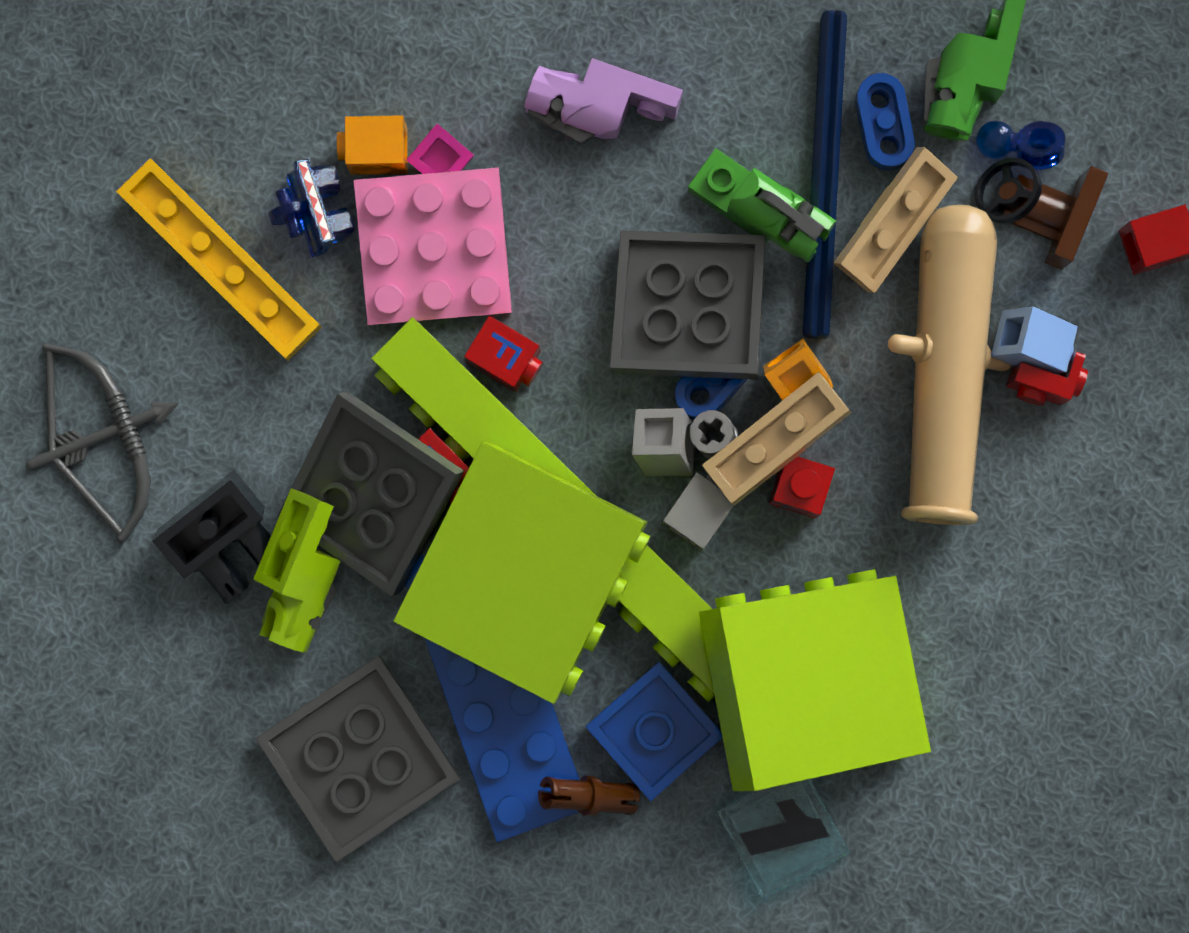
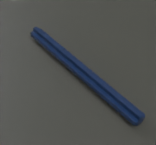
M827 10L822 13L820 18L810 204L836 220L847 14L839 10ZM836 224L825 242L817 238L816 242L819 243L816 248L817 252L806 264L803 335L810 339H825L830 334Z

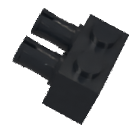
M233 470L158 528L152 542L184 579L192 572L200 571L226 604L235 598L234 594H241L249 586V582L244 580L222 551L231 542L238 541L259 566L271 535L260 523L263 519L265 506L237 472Z

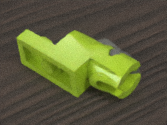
M291 488L253 579L274 590L268 600L259 635L269 637V641L286 648L307 653L313 636L320 626V620L336 594L333 580L340 560L317 549L320 539L327 528L334 506Z

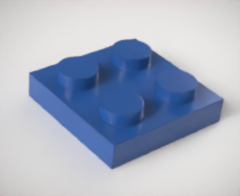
M660 661L585 726L650 802L723 738L722 732Z

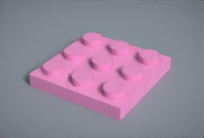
M499 167L354 180L367 325L408 322L412 317L417 321L512 313Z

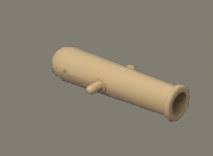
M950 205L939 208L927 220L921 235L917 335L913 337L894 334L888 340V348L891 352L912 356L915 361L909 507L901 510V516L913 522L938 525H972L977 523L978 515L971 511L984 374L986 369L1007 371L1012 367L1010 364L991 357L992 350L987 345L997 251L996 231L993 222L985 211L969 205Z

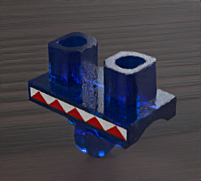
M309 159L295 161L293 163L295 170L286 176L289 188L276 191L280 206L272 209L268 216L272 225L286 224L290 238H296L305 234L311 256H320L326 254L333 243L350 237L355 230V226L347 207L328 212L325 211L322 198L337 195L340 191V180L335 166L311 167Z

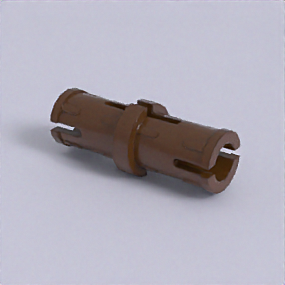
M546 776L542 779L540 786L551 788V791L538 790V800L543 809L577 810L584 816H595L599 812L632 815L637 811L638 806L636 804H627L626 800L640 802V793L636 784L628 782L625 784L601 782L595 776H584L580 780L557 779Z

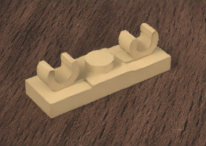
M917 147L861 222L860 227L834 261V264L866 292L875 293L958 177L928 149Z
M818 372L702 466L730 503L736 505L852 412Z

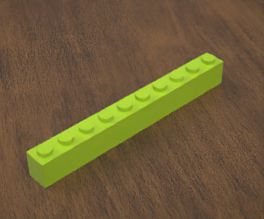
M413 317L371 358L380 368L374 376L394 396L400 390L404 391L414 401L409 410L428 429L436 423L448 434L449 437L444 443L463 462L469 457L474 459L482 442H490L594 494ZM647 545L638 563L629 559L621 575L622 578L628 580V583L619 600L623 607L617 614L637 633L645 627L658 640L652 648L672 668L680 661L693 674L687 682L709 702L715 695L699 612L712 608Z

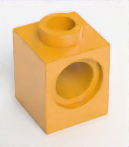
M403 115L345 116V132H337L338 161H345V165L351 175L408 174V135Z
M801 339L763 366L764 375L782 400L818 372L832 388L834 387L830 376L804 339Z

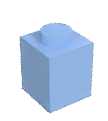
M1033 306L1004 310L999 321L991 357L1014 367L1023 362L1054 374L1066 373L1074 352L1073 344L1078 326Z

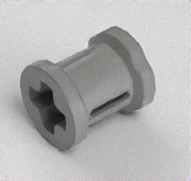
M708 410L700 413L690 426L691 441L707 460L739 436V431L732 424L731 420L724 413L717 410ZM713 431L718 434L722 432L725 437L718 443L714 440L709 441L707 436Z

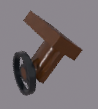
M1006 158L991 165L981 175L975 189V201L978 209L985 211L991 221L1001 224L1011 223L1052 240V245L1044 263L1063 270L1074 260L1109 173L1090 166L1079 177L1071 196L1042 184L1038 171L1028 161L1020 158ZM1021 166L1031 171L1033 180L1020 174L1017 179L1014 178L1011 167ZM1002 170L1003 180L995 189V199L985 207L983 202L985 187L989 180ZM1004 209L1002 215L993 214Z

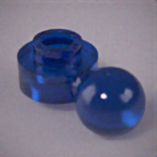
M994 120L985 123L979 129L976 136L978 150L984 156L991 159H999L1006 156L1010 151L1016 152L1017 158L1028 161L1036 170L1052 168L1059 164L1065 156V133L1058 125L1051 122H1033L1027 124L1016 133L1013 132L1007 123Z

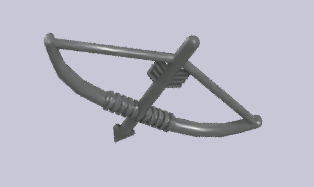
M45 343L42 345V349L46 352L48 451L29 459L26 466L30 470H35L53 462L116 533L117 541L124 543L148 506L151 484L145 455L147 452L146 449H143L144 444L141 443L142 439L139 438V432H136L138 430L137 427L153 420L162 423L179 403L152 401L150 404L151 409L132 416L130 415V409H127L129 406L125 403L126 399L123 397V392L120 391L106 367L86 352ZM54 353L74 358L94 374L106 393L105 401L108 402L107 406L110 408V413H113L111 416L115 419L114 424L84 437L75 430L56 437ZM117 435L122 436L121 441L124 442L125 452L129 454L127 457L133 462L137 483L134 511L123 529L68 468L86 459L88 447Z

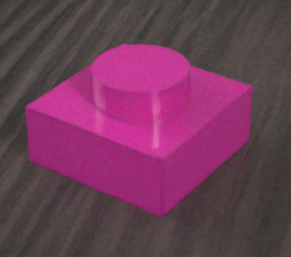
M437 123L407 158V161L422 174L463 171L474 158V154Z

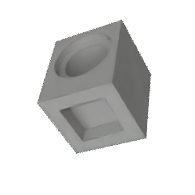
M684 408L636 409L632 456L645 476H693L695 446L690 438L692 422Z
M696 473L662 524L702 551L734 505L730 503L709 474L704 478Z

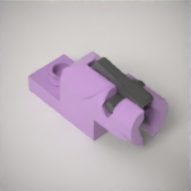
M592 58L584 81L578 80L579 74L550 70L539 66L528 90L524 108H526L525 112L533 120L582 145L593 136L602 139L618 138L630 104L637 106L636 111L648 119L663 121L664 117L675 120L681 104L683 90Z

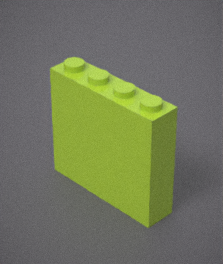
M482 442L393 622L555 704L560 699L562 693L571 697L584 671L576 667L584 649L593 652L606 627V625L598 621L607 604L615 608L628 583V580L622 578L621 575L629 559L638 563L651 537L643 532L648 522L490 442Z
M876 569L848 574V584L834 586L833 577L804 582L805 592L797 594L790 593L789 585L759 590L761 600L747 603L745 593L715 598L717 608L699 612L733 791H758L931 752L896 576L877 579Z

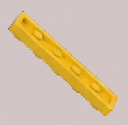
M151 158L116 191L287 361L322 328Z

